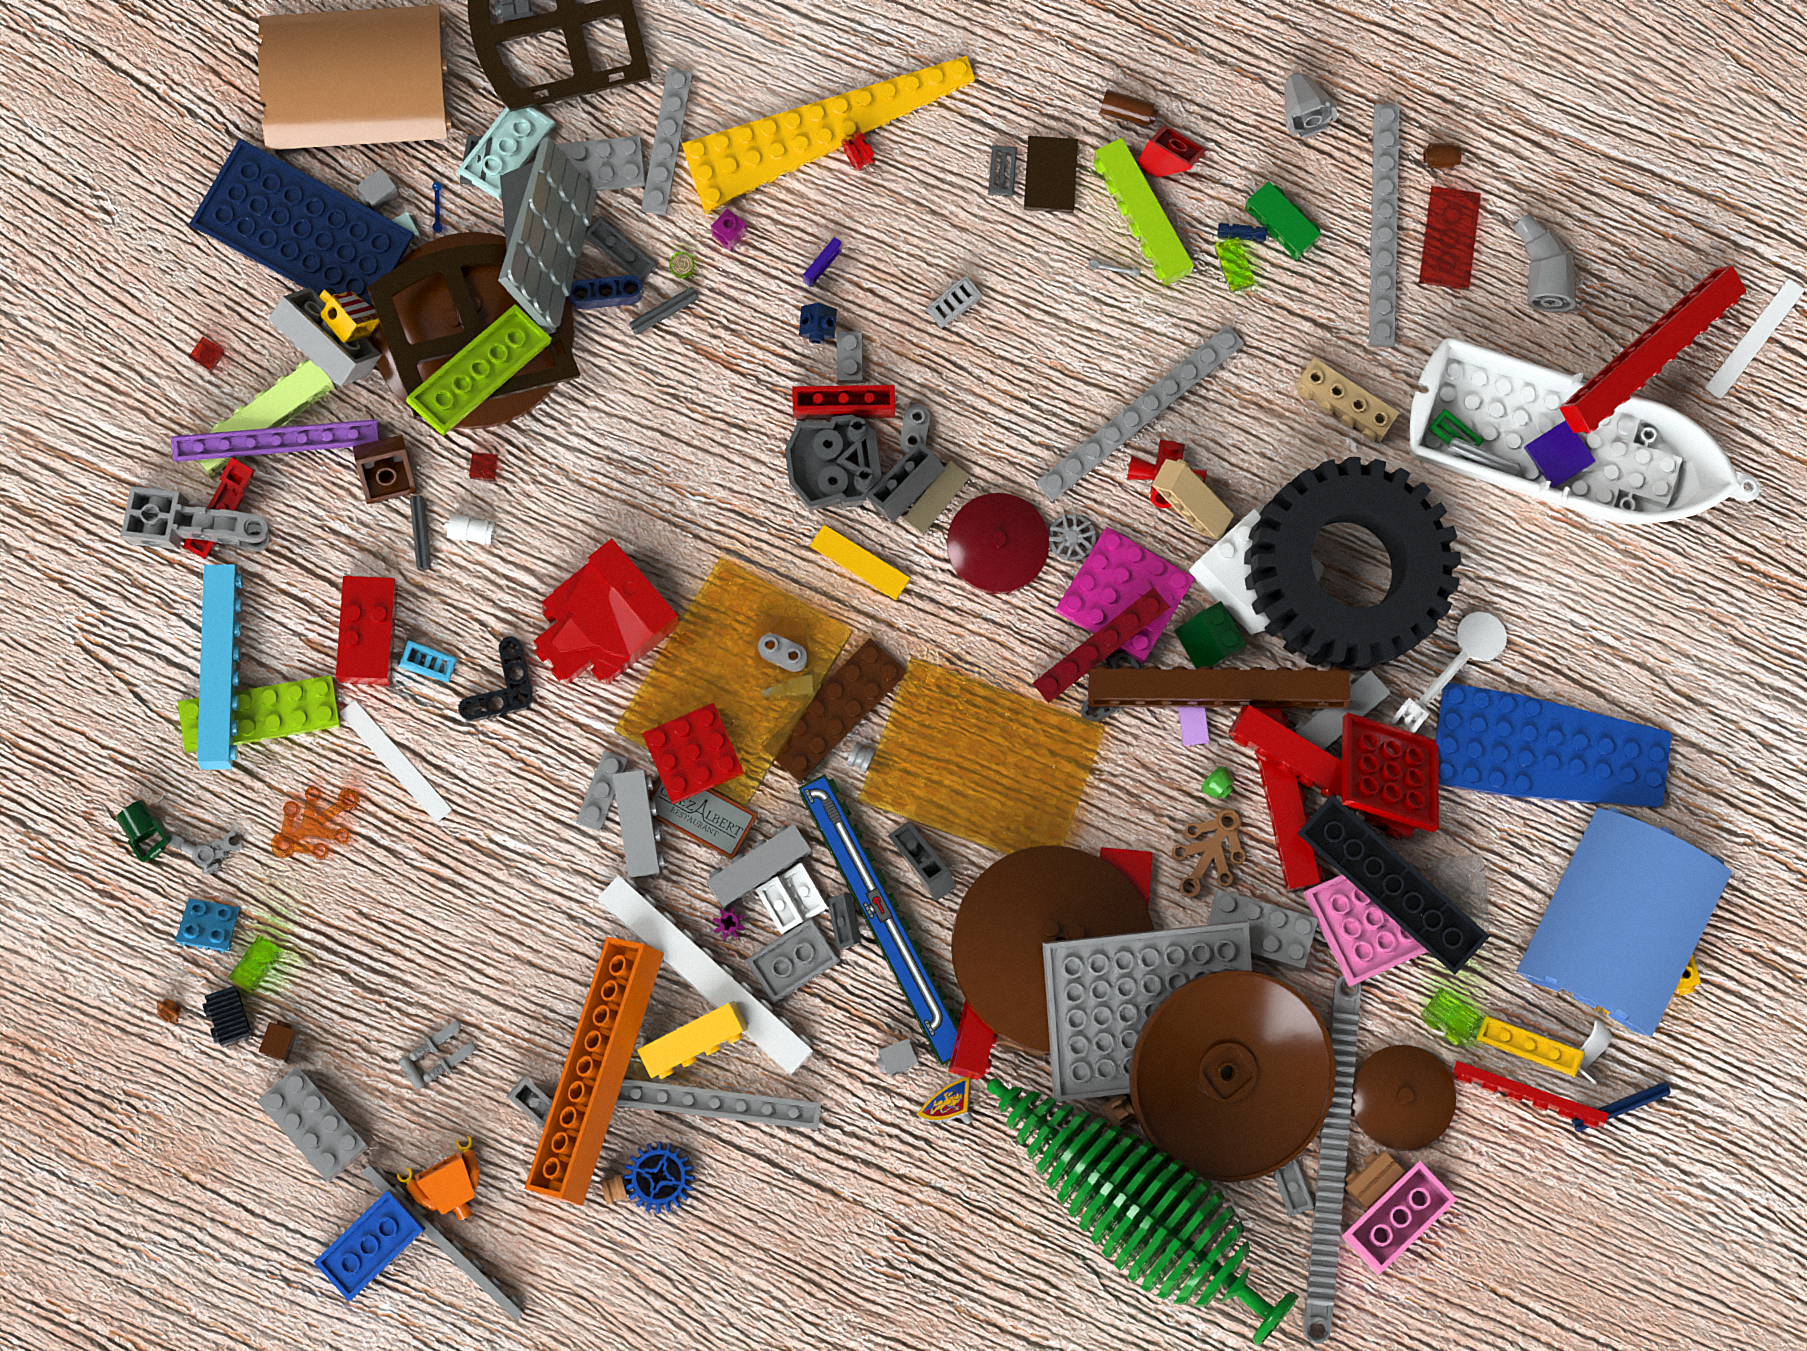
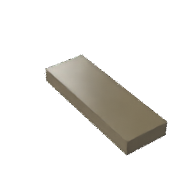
M950 461L904 517L903 521L924 536L967 483L970 475Z

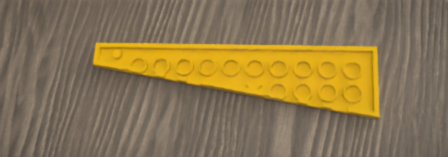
M963 56L682 143V149L704 214L706 215L732 202L733 199L745 193L748 194L754 191L755 188L767 182L770 183L776 180L777 177L789 171L793 172L804 164L811 163L841 148V140L847 139L849 141L853 134L861 131L865 136L868 132L880 126L888 125L890 121L902 115L904 117L912 113V110L922 105H928L939 97H944L974 82L975 77L968 57Z

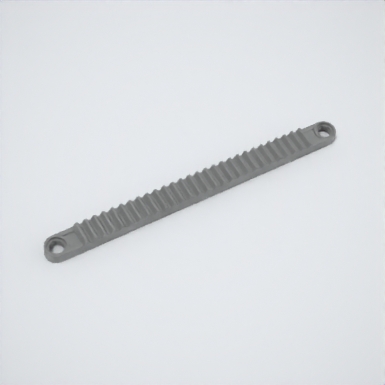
M1344 976L1335 982L1333 989L1329 1036L1335 1056L1336 1077L1332 1102L1321 1126L1303 1323L1305 1338L1314 1344L1326 1341L1330 1336L1356 1060L1355 1054L1360 1016L1361 984L1354 985L1355 991L1352 995H1344L1340 990L1341 983L1346 981ZM1315 1322L1322 1324L1324 1327V1334L1320 1338H1315L1310 1333V1326Z

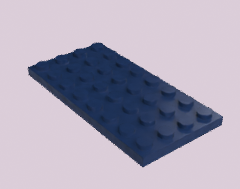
M241 138L237 141L189 223L192 228L304 289L312 288L319 296L327 287H331L337 294L351 291L372 308L374 306L368 293V286L398 266L415 236L414 232Z

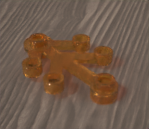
M308 787L305 791L306 803L301 827L292 832L294 818L299 815L300 808L294 801L285 803L283 807L285 815L282 830L271 840L273 853L280 858H288L297 852L314 855L315 858L323 860L329 855V849L325 844L317 843L316 845H311L299 841L306 836L336 840L340 845L347 844L351 839L347 829L339 828L336 830L321 826L344 810L352 811L356 809L360 803L357 792L349 788L342 790L338 795V802L314 817L316 804L320 801L322 794L317 787ZM313 790L317 791V797L310 799L309 793ZM349 796L354 798V802L351 805L345 804V799ZM291 805L296 806V811L293 814L287 813V808ZM341 832L347 833V838L343 841L338 840V835ZM283 841L289 842V847L285 850L280 849V844ZM319 847H324L325 853L321 856L317 855L316 850Z

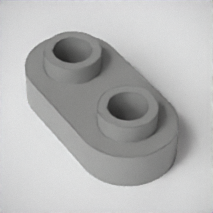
M914 405L905 412L900 437V448L904 454H907L914 446L908 443L910 438H915L917 442H921L924 446L926 444L930 415L923 406ZM919 414L922 419L915 421L912 416Z
M773 633L766 634L758 642V650L762 658L786 670L797 672L802 670L807 664L808 657L805 649ZM773 642L775 643V647L773 649H767V644ZM792 653L798 654L796 660L789 659V656Z

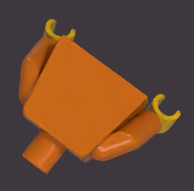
M467 1136L469 1144L466 1147H461L457 1139L456 1146L459 1151L415 1175L414 1171L406 1167L409 1171V1177L406 1180H403L402 1176L397 1174L398 1180L407 1185L406 1188L416 1203L431 1211L439 1210L441 1214L453 1210L459 1221L472 1214L467 1201L475 1197L474 1190L479 1185L480 1167L472 1150L473 1144L469 1136Z

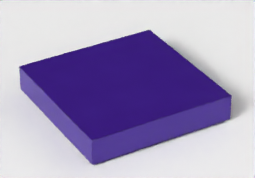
M1566 420L1524 447L1546 481L1551 482L1550 487L1552 488L1558 487L1596 462L1578 434L1572 432Z

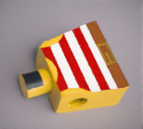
M327 287L319 296L326 304L321 312V318L343 343L371 336L379 324L375 310L354 292L349 291L337 294L331 287Z

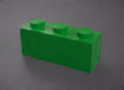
M1268 181L1247 200L1244 209L1262 227H1265L1267 232L1298 261L1319 241L1321 236L1320 228L1314 221H1308L1302 215V210L1296 203H1290L1284 197L1285 194L1279 186H1273Z

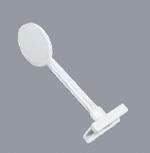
M1485 612L1470 613L1463 618L1456 632V640L1461 649L1460 654L1419 700L1413 701L1409 698L1391 722L1395 725L1398 720H1401L1410 728L1409 732L1415 733L1429 716L1426 712V707L1469 658L1477 661H1488L1499 656L1506 646L1507 633L1504 625L1498 618Z

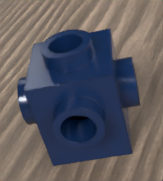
M820 302L801 306L799 336L809 339V342L814 344H822L824 340L835 338L837 309Z

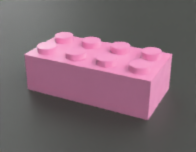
M1418 1161L1372 1207L1358 1218L1341 1235V1238L1379 1275L1457 1199L1421 1161Z

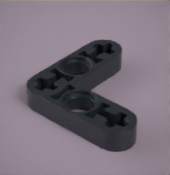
M512 636L505 637L499 644V654L507 688L464 698L458 706V711L465 721H480L524 711L531 707L533 694L523 648L517 638ZM508 643H512L513 647L518 646V649L514 650V656L516 660L521 658V661L511 662L508 651L503 652V649L507 648ZM513 667H519L523 670V676L519 680H512L509 677V671ZM526 683L527 685L521 686L523 695L528 696V698L524 700V704H520L519 701H514L518 697L516 687L511 689V686H520ZM494 697H499L503 700L502 708L495 711L489 708V701ZM480 700H484V707L487 713L482 714V708L475 709L472 716H469L468 712H463V710L467 709V704L472 703L473 707L481 706Z

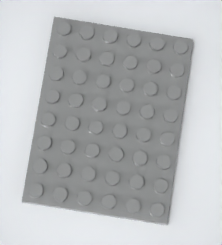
M1237 921L1043 942L1053 1098L1056 1102L1130 1093L1129 1074L1133 1049L1145 1021L1156 1006L1180 985L1206 973L1230 969L1252 971L1249 922ZM1230 1065L1224 1066L1221 1070L1222 1079H1228L1232 1075V1067Z

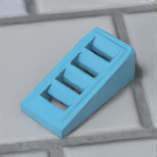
M408 640L403 649L398 667L448 683L457 658ZM415 651L417 653L412 663L409 661L411 652ZM422 654L427 655L423 666L418 665ZM432 657L437 658L433 670L428 669ZM442 660L447 662L443 674L438 672Z

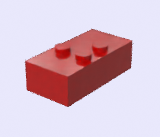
M343 576L336 678L339 683L391 685L398 584L395 578Z

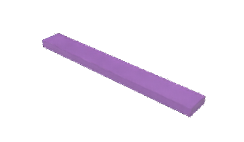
M378 419L171 436L173 462L346 448L380 439Z

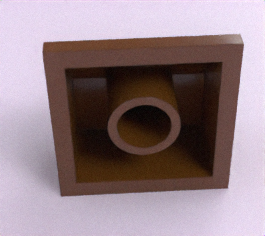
M403 434L353 446L355 463L367 504L417 493Z

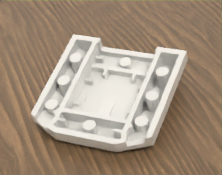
M1263 503L1245 516L1188 571V574L1193 576L1194 580L1217 603L1222 601L1230 617L1250 637L1265 632L1264 627L1270 622L1265 612L1258 615L1255 614L1251 604L1258 597L1255 589L1247 590L1245 585V578L1251 573V565L1244 564V555L1252 546L1253 540L1248 538L1251 528L1261 518L1259 513L1264 507ZM1311 553L1313 572L1319 583L1324 566Z

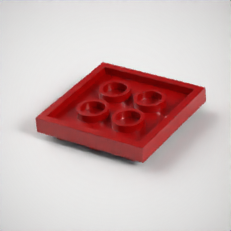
M714 702L642 733L672 805L744 774Z

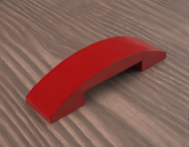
M231 457L219 479L221 483L207 509L237 511L255 470ZM187 538L183 547L206 559L217 545V542Z

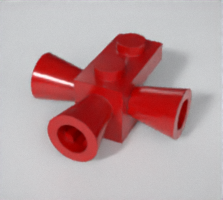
M1160 439L1156 464L1131 455L1127 480H1152L1153 483L1166 459L1176 462L1178 459L1183 460L1185 444ZM1207 469L1192 470L1203 478L1202 482L1205 484ZM1151 484V502L1158 508L1171 507V504Z

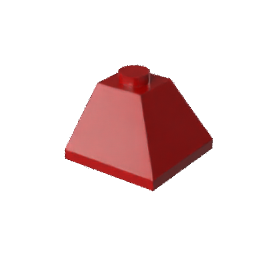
M1164 124L1148 141L1137 165L1145 173L1155 175L1156 177L1190 170L1204 156L1207 149Z

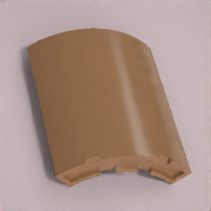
M440 5L260 16L258 36L262 40L261 46H258L260 103L266 102V107H263L264 118H262L265 150L447 139L448 129H452L451 114H446L443 73L448 72L447 57H443L442 29H447L446 14H441Z

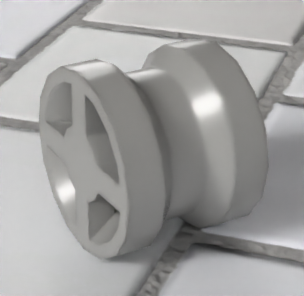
M857 741L849 756L847 765L850 767L857 766L861 772L866 773L874 758L876 749H867L863 747L862 743Z

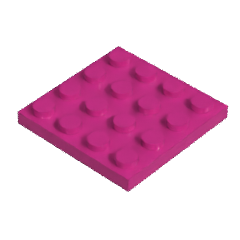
M1106 527L1060 600L1055 612L1088 632L1095 634L1155 587L1170 608L1118 648L1139 662L1144 663L1195 578L1113 529Z

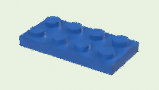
M389 1189L327 1248L314 1263L348 1301H351L426 1228L398 1196Z

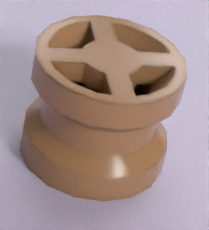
M621 1173L609 1180L606 1178L600 1179L607 1205L612 1204L616 1199H628Z

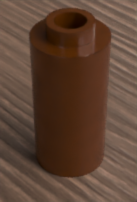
M1107 89L1100 113L1148 127L1149 123H1155L1158 109L1154 108L1155 103Z

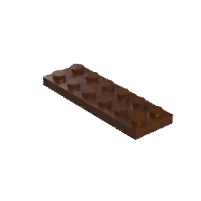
M869 638L774 734L762 749L800 784L907 675V672Z

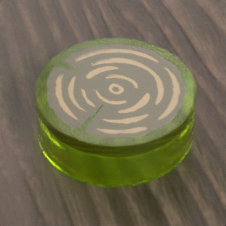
M685 252L674 254L669 261L670 272L679 279L690 277L695 269L694 259Z

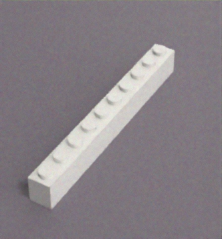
M618 875L597 898L598 902L644 944L663 952L662 960L716 1009L735 1001L748 1027V1030L743 1033L792 1077L813 1054V1050L810 1048L812 1043L802 1034L797 1037L791 1031L793 1026L781 1016L777 1019L771 1013L773 1008L765 1000L757 1001L752 996L754 991L743 981L740 984L732 978L735 974L726 965L722 964L720 967L713 961L715 956L706 947L703 946L700 949L693 943L696 939L687 930L684 929L681 932L674 926L676 921L667 912L661 914L655 909L657 904L646 894L642 897L635 891L638 887L628 877L623 880Z

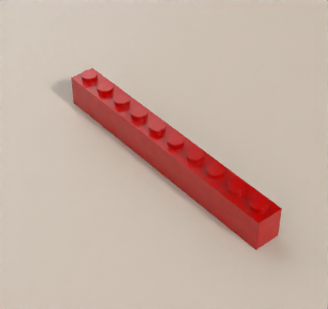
M1733 266L1715 268L1559 407L1573 433L1585 432L1588 434L1595 431L1603 419L1615 413L1614 409L1630 400V395L1634 391L1643 388L1650 377L1660 373L1663 365L1677 358V353L1681 349L1690 346L1693 343L1692 339L1707 331L1708 325L1711 322L1721 318L1728 307L1739 302V297L1746 292V289Z

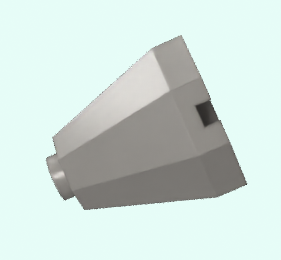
M1294 73L1288 77L1284 83L1286 124L1290 135L1295 136L1296 132L1299 133L1300 137L1306 138L1325 131L1329 127L1327 122L1330 119L1333 122L1337 119V109L1333 99L1308 74Z

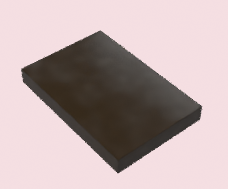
M1028 136L1024 210L1074 213L1078 139Z

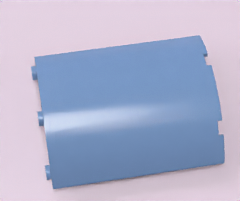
M1609 807L1608 810L1597 808L1516 972L1532 984L1557 992L1564 989L1573 993L1574 999L1592 1008H1596L1598 1005L1609 1011V1017L1632 1032L1652 1037L1732 871L1724 865L1725 861L1715 855H1708L1676 837L1675 832L1666 827L1656 828L1645 822L1623 815L1621 811Z

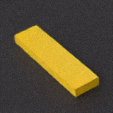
M826 525L822 526L810 544L812 549L897 601L910 581L908 576Z
M1486 1015L1476 1038L1480 1043L1576 1078L1585 1055L1584 1051Z

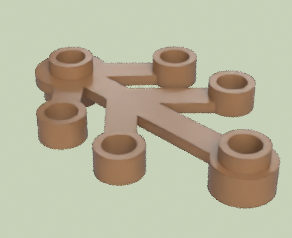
M1223 809L1214 820L1198 824L1192 822L1186 826L1184 833L1189 839H1196L1200 833L1217 831L1212 839L1186 846L1179 844L1173 848L1172 857L1176 861H1183L1187 856L1204 852L1191 876L1182 879L1179 885V891L1182 896L1194 898L1198 895L1201 889L1199 881L1213 857L1218 872V885L1223 888L1231 885L1233 876L1228 871L1221 846L1225 836H1227L1232 851L1229 857L1230 862L1238 866L1243 864L1246 859V854L1241 850L1236 832L1241 826V817L1235 810ZM1230 818L1233 824L1226 826L1223 823V819ZM1195 827L1197 834L1190 835L1188 828ZM1182 849L1184 856L1177 857L1175 850ZM1240 853L1242 860L1235 861L1233 854ZM1227 875L1230 881L1222 883L1220 876ZM1192 884L1194 886V891L1187 892L1185 890V885Z

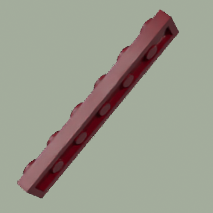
M1153 587L1035 680L1033 685L1047 703H1050L1088 673L1089 669L1097 666L1168 610L1170 606L1157 589Z

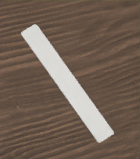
M1791 279L1787 280L1706 385V389L1719 399L1724 397L1805 290Z
M352 701L340 712L345 721L435 822H439L451 811L448 804L356 701Z

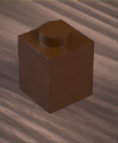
M278 1020L277 1024L269 1022L258 1052L261 1055L287 1063L298 1033L292 1030L293 1025L281 1020Z

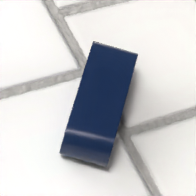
M634 275L595 278L573 282L569 296L571 304L575 308L582 310L631 305L638 303L642 299L643 288L641 280ZM628 286H635L638 288V290L632 294L625 292V289ZM605 288L613 291L609 296H602L599 293ZM578 291H585L587 293V296L583 299L574 297Z

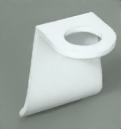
M1600 1020L1595 1021L1590 1037L1580 1049L1585 1052V1055L1578 1070L1596 1086L1598 1083L1586 1074L1584 1070L1607 1048L1611 1041L1612 1035Z

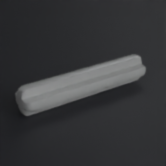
M1452 438L1449 443V451L1490 468L1517 476L1520 470L1519 463L1459 438Z

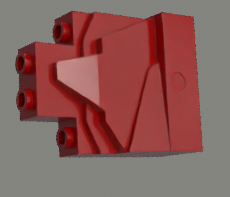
M612 538L588 557L589 562L541 602L544 609L541 613L550 624L553 622L555 624L534 640L536 649L533 651L542 662L547 660L553 667L550 669L553 676L559 682L563 679L567 685L591 666L593 668L590 671L599 682L604 680L607 684H610L680 627L678 615Z

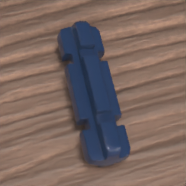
M1219 223L1217 235L1220 238L1231 236V239L1252 241L1253 238L1255 241L1264 242L1267 237V229L1260 226L1253 228V226L1233 224L1229 226L1228 223Z

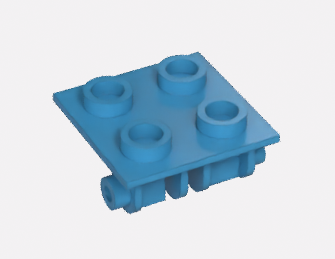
M188 898L175 942L182 943V946H198V949L205 947V950L208 951L211 948L212 950L221 951V953H225V951L230 952L232 941L230 940L240 907Z

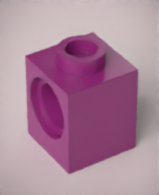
M728 208L711 225L712 237L730 251L747 234V223Z

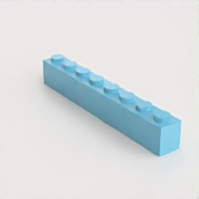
M235 564L204 565L197 763L201 770L233 769V760H237V745H233L234 736L238 735V721L234 720V711L239 710V697L235 695V686L240 684L239 671H236V662H240L241 657L240 646H237V637H241V623L237 622V614L242 612V599L238 597V589L243 587L242 573H238Z

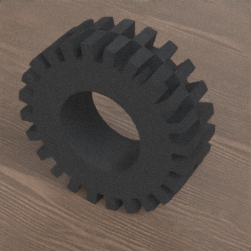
M1348 457L1340 464H1336L1334 459L1322 462L1313 470L1309 468L1300 473L1285 485L1259 513L1261 518L1251 528L1248 537L1253 540L1252 546L1244 555V564L1251 565V573L1245 578V585L1247 590L1255 589L1258 597L1251 604L1255 614L1258 615L1265 612L1270 620L1264 629L1271 637L1280 633L1287 640L1283 648L1293 655L1301 650L1308 654L1305 662L1314 666L1328 662L1331 663V668L1339 667L1345 670L1351 666H1356V671L1367 670L1379 663L1381 665L1387 664L1419 645L1423 639L1431 635L1438 628L1437 621L1449 612L1452 603L1447 601L1448 597L1457 591L1460 578L1452 576V570L1461 564L1460 552H1451L1449 545L1457 538V533L1454 526L1444 528L1440 521L1447 513L1444 505L1440 502L1431 507L1425 499L1432 490L1423 482L1413 488L1407 483L1411 473L1403 468H1398L1394 472L1389 473L1385 471L1386 462L1378 459L1372 460L1367 465L1361 464L1360 457ZM1333 523H1352L1366 528L1382 542L1390 558L1392 577L1388 592L1380 604L1370 607L1348 606L1333 599L1323 590L1315 577L1311 561L1313 542L1321 527Z

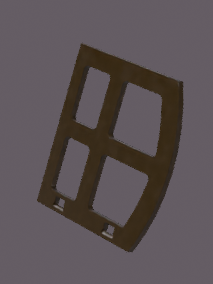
M467 0L471 38L478 61L493 90L510 112L652 80L632 0H600L583 5L576 4L575 0H556L557 9L555 11L499 24L490 23L489 0ZM618 16L622 21L632 61L628 65L595 72L591 67L582 25ZM557 29L562 30L574 73L573 76L537 86L519 88L505 67L496 45L504 41ZM623 72L624 79L610 82L609 75ZM548 91L549 96L534 99L533 92Z
M506 244L464 245L429 253L398 266L368 286V293L406 397L423 384L417 367L419 363L456 355L489 327L483 326L479 320L461 269L477 266L502 267L507 253ZM441 274L444 277L463 331L411 344L407 340L392 297L421 280ZM561 323L556 327V332L548 334L552 338L548 347L555 367L509 378L483 402L580 378V372ZM561 342L565 354L557 355L553 344ZM410 406L414 419L422 418V416Z

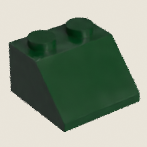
M1222 601L1199 612L1174 630L1195 669L1203 666L1214 668L1244 652L1247 646Z

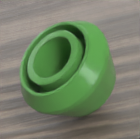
M1219 766L1201 785L1202 792L1215 799L1219 797L1225 799L1235 789L1232 786L1234 779L1228 767Z

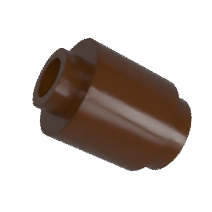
M1429 143L1428 147L1423 150V161L1427 163L1428 168H1454V166H1459L1461 163L1460 145H1454V143Z

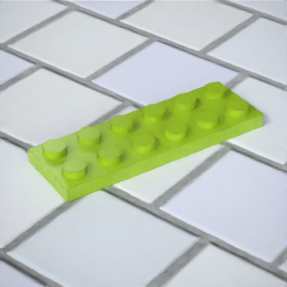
M515 304L407 396L406 402L444 436L548 346L552 338Z
M332 675L235 691V695L239 697V710L234 711V720L238 721V735L234 736L233 745L341 727ZM199 698L177 701L184 750L186 753L197 752Z

